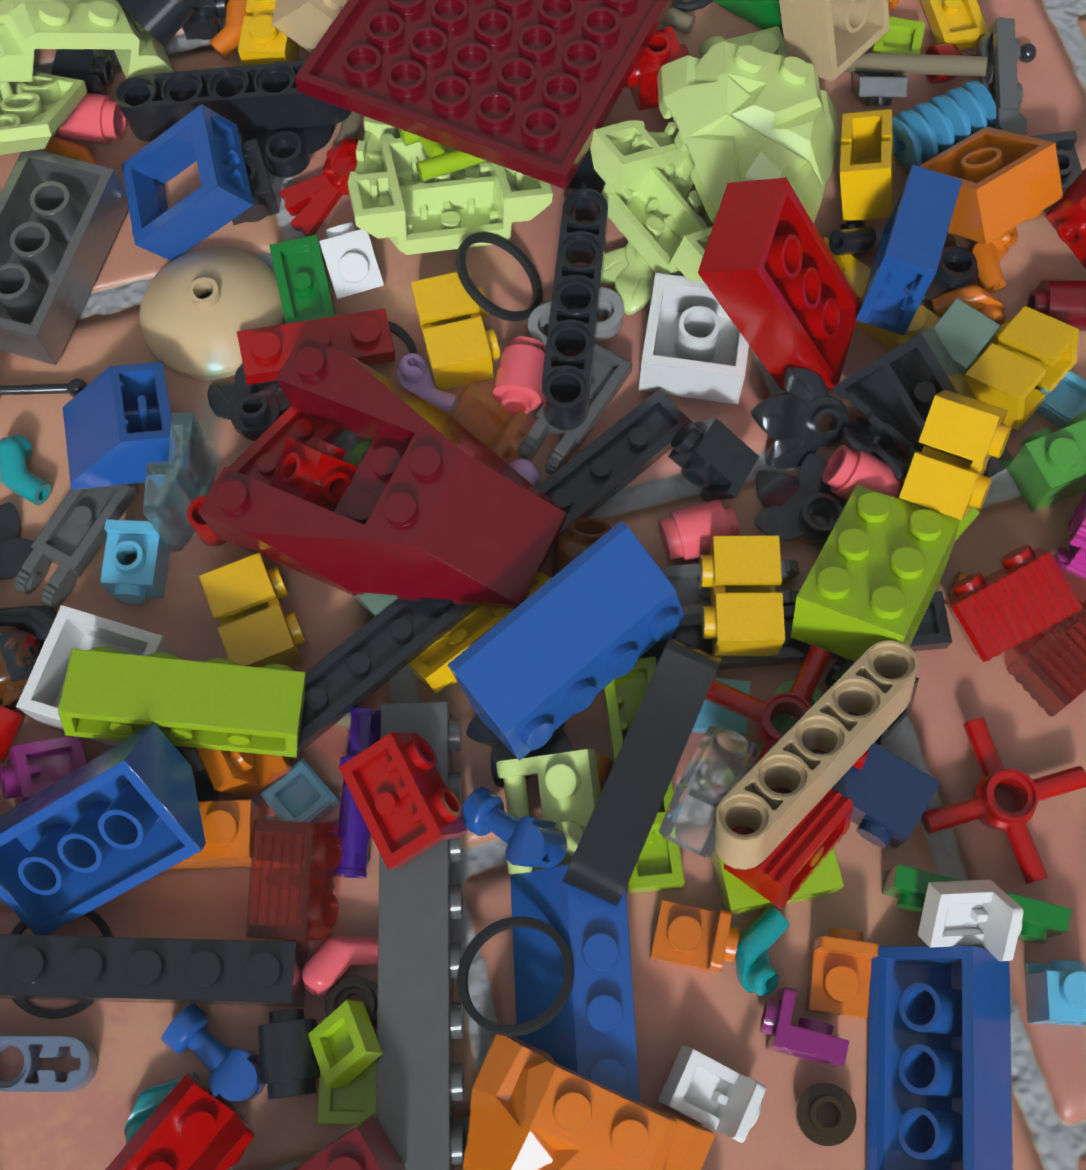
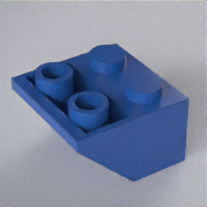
M163 362L109 366L63 406L72 490L179 479L175 434Z

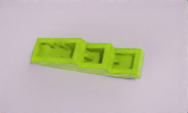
M656 657L639 658L631 671L622 677H616L603 689L612 767L657 667ZM672 780L627 885L628 894L684 887L685 880L677 834L678 817Z

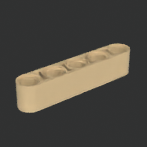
M891 640L877 642L871 646L721 800L716 811L715 849L718 857L726 865L735 869L746 870L762 863L907 708L911 701L918 669V659L910 647L901 642ZM848 712L857 713L860 716L850 715ZM818 749L827 753L815 754L809 750ZM782 787L792 792L781 794L772 791L771 788ZM742 826L748 827L755 832L742 835L733 832L731 829Z

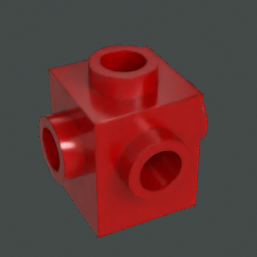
M672 26L656 30L625 85L626 88H630L638 111L659 106L657 74L661 66L684 56H690L687 46L685 44L679 45Z
M288 437L269 485L334 512L346 488L352 483L351 479L358 466L343 460L346 450L317 438L314 447Z

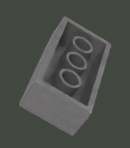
M41 150L20 153L0 194L1 351L57 366L129 208L126 193L114 169Z

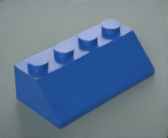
M620 521L451 661L448 667L480 720L520 761L531 750H536L546 744L553 732L574 713H580L588 708L596 695L616 677H622L631 671L637 660L657 642L668 639L685 617L673 585L629 527Z
M155 723L0 815V897L34 935L50 934L200 852L205 846L206 841L192 767Z
M569 865L510 876L512 917H533L546 922L556 929L571 951L575 972L570 997L561 1012L541 1029L517 1036V1039L551 1054L555 1063L640 1102L626 889L618 906L615 907L563 883L562 881ZM526 927L512 928L516 1024L530 1021L548 1009L557 997L564 977L563 957L555 941L539 930Z
M929 946L878 947V957L872 959L869 991L867 1170H1013L1010 961H998L988 950L974 946L933 948Z

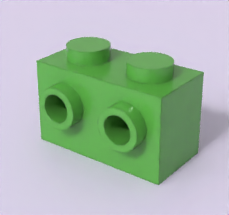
M1086 411L1071 419L1065 428L1055 432H1051L1049 428H1044L1026 437L1021 442L1022 449L1007 468L1031 512L1085 491Z

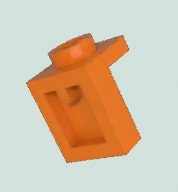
M196 748L215 790L248 799L288 773L291 769L286 756Z
M661 900L649 959L717 974L722 970L723 962L733 963L736 955L739 928L730 926L732 911L720 909L718 912Z
M828 928V936H819L812 940L805 1011L862 1020L867 1019L872 959L878 957L879 944L863 942V932L845 928Z

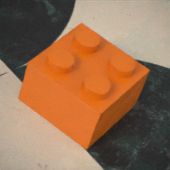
M984 127L920 165V167L962 180L948 233L974 240L980 244H989L1002 239L1006 232L1026 220L1040 216L1044 209L1063 198L1056 143L1004 130Z

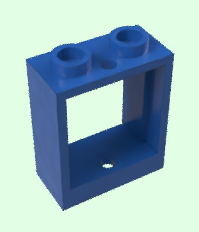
M202 104L121 164L135 245L170 261L178 258L254 205L237 124ZM197 161L201 187L168 210L164 184Z
M912 164L883 231L857 314V321L903 336L905 335L937 272L961 187V179Z

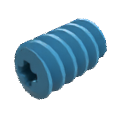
M971 80L960 88L950 89L944 95H937L928 102H921L911 110L905 109L895 117H892L894 156L898 159L901 166L909 172L912 164L920 166L921 163H925L984 127H990L996 119V105L992 95L979 81Z

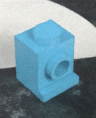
M106 519L104 529L107 532V540L100 578L101 585L115 600L123 603L141 604L146 601V598H164L172 543L166 531L158 521ZM128 558H136L132 564L128 565Z
M1054 960L1048 961V964L1026 963L1025 982L1028 1023L1086 1026L1085 962Z

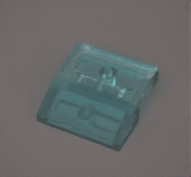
M193 412L172 413L169 461L147 463L143 514L171 552L182 551L192 538L195 530L187 519L188 506L194 499L208 495L213 487L212 483L216 475L217 455Z

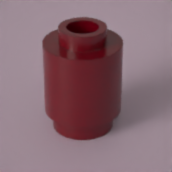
M1043 279L1038 284L1037 289L1030 291L1027 307L1078 328L1079 331H1086V281Z

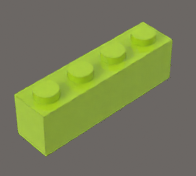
M105 646L93 647L90 650L72 649L58 714L65 736L125 741L155 723L174 746L297 757L305 700L306 672L294 671L292 668L281 664H268L262 668L240 666L231 660L223 658H212L206 662L181 660L173 654L155 652L148 656L123 654L117 649Z

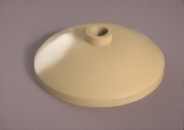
M210 247L191 251L168 263L148 285L140 307L141 331L152 354L171 371L198 380H219L235 376L237 369L242 364L237 331L286 324L276 275L272 269L262 260L248 252L227 247ZM213 292L208 298H199L203 294Z

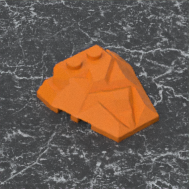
M495 1034L472 1084L471 1110L467 1144L464 1149L463 1169L701 1170L716 1134L714 1131L666 1108L659 1106L655 1110L554 1062L551 1054L513 1036Z

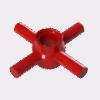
M811 646L790 691L775 694L765 702L720 681L713 680L706 700L756 722V731L764 746L755 765L785 735L773 728L771 724L773 718L780 714H790L800 720L812 707L809 702L831 658V654L823 648ZM815 749V750L820 751V752H822V753H824V754L827 753V752H824V751H822V750ZM868 749L855 762V764L852 767L861 770L867 759L870 749Z
M984 717L964 723V730L983 777L976 784L972 798L923 812L921 819L926 832L932 834L979 820L989 828L1005 830L1026 885L1048 878L1027 822L1034 815L1039 801L1085 788V770L1082 766H1076L1031 779L1027 774L1019 770L1005 769ZM996 787L1003 788L1012 795L1015 801L1014 812L1005 811L998 806L994 798V789Z

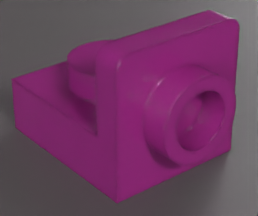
M66 736L12 746L7 766L0 767V783L5 800L14 798L15 806L87 764L81 737Z
M784 986L777 991L776 999L767 997L760 1023V1032L768 1034L766 1049L831 1067L845 1065L849 1040L833 1036L835 1028L833 1025L808 1018H799L798 1027L790 1025L797 989Z

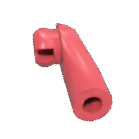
M331 936L325 939L304 964L302 979L305 989L312 995L324 996L328 994L331 987L337 983L351 965L378 966V937Z

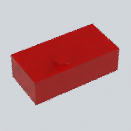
M786 177L727 183L698 270L699 276L781 390H785V372L789 367H801L814 371L823 378L827 390H832L831 388L839 383L861 303Z

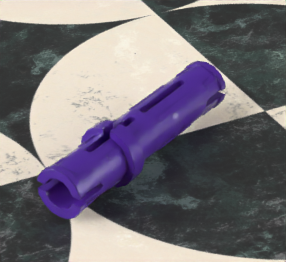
M352 708L350 712L351 719L346 756L340 757L339 767L381 739V710H376L375 714H373V709ZM343 778L333 868L330 875L337 877L344 875L345 878L365 879L367 878L366 870L371 834Z

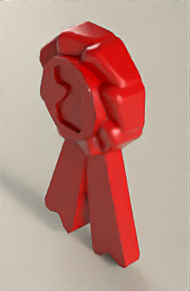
M344 138L340 144L327 151L323 174L279 192L285 201V208L290 216L297 214L291 221V226L295 230L303 231L306 237L316 233L343 195H349L348 179L350 172H355L357 164L356 149L359 140Z

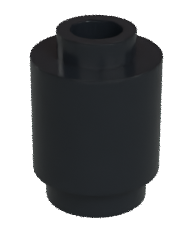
M304 1008L269 1012V1024L257 1026L261 1085L267 1084L268 1100L316 1093L315 1078L320 1077V1068L308 1034L317 1026V1019H305Z

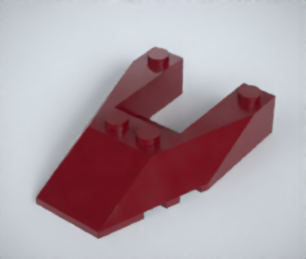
M301 336L276 378L291 407L369 438L373 442L351 479L352 483L346 488L334 512L224 467L198 510L199 515L214 534L222 540L255 554L260 552L264 558L353 596L371 593L396 595L401 600L420 601L421 598L452 600L453 604L510 609L518 607L527 599L567 519L566 512L448 413L351 355Z

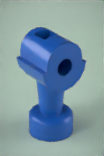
M485 787L474 790L465 800L462 806L463 813L461 818L466 828L478 836H484L492 832L508 845L505 850L506 859L512 865L551 868L560 864L564 859L567 851V841L564 834L554 827L556 822L530 816L518 818L504 811L502 798Z
M195 1003L187 1006L170 1023L163 1033L161 1040L177 1054L183 1053L188 1049L191 1050L210 1072L208 1078L209 1089L214 1097H224L229 1101H249L255 1099L266 1086L261 1085L260 1062L257 1061L259 1055L250 1050L231 1049L206 1030L210 1021L208 1015Z

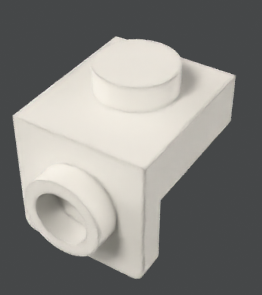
M354 222L338 225L326 230L328 239L319 241L337 299L384 286L370 237L366 231L362 229L356 230Z
M991 880L929 882L918 936L930 948L983 945L998 961H1012L1018 936L1022 930L1023 909Z
M682 1045L658 1101L716 1132L743 1143L749 1130L759 1118L761 1101L765 1094L766 1086L731 1070L695 1049Z

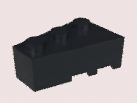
M934 328L919 332L831 388L842 399H848L868 416V421L880 431L884 430L908 450L906 453L912 458L916 451L922 452L925 444L919 443V439L935 395L948 390L977 400ZM1006 446L1000 458L993 456L989 458L984 476L990 478L1006 469L1014 461Z

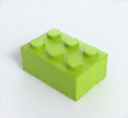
M856 485L796 597L791 638L823 648L828 652L855 662L877 642L885 640L898 641L910 647L950 561L960 520Z

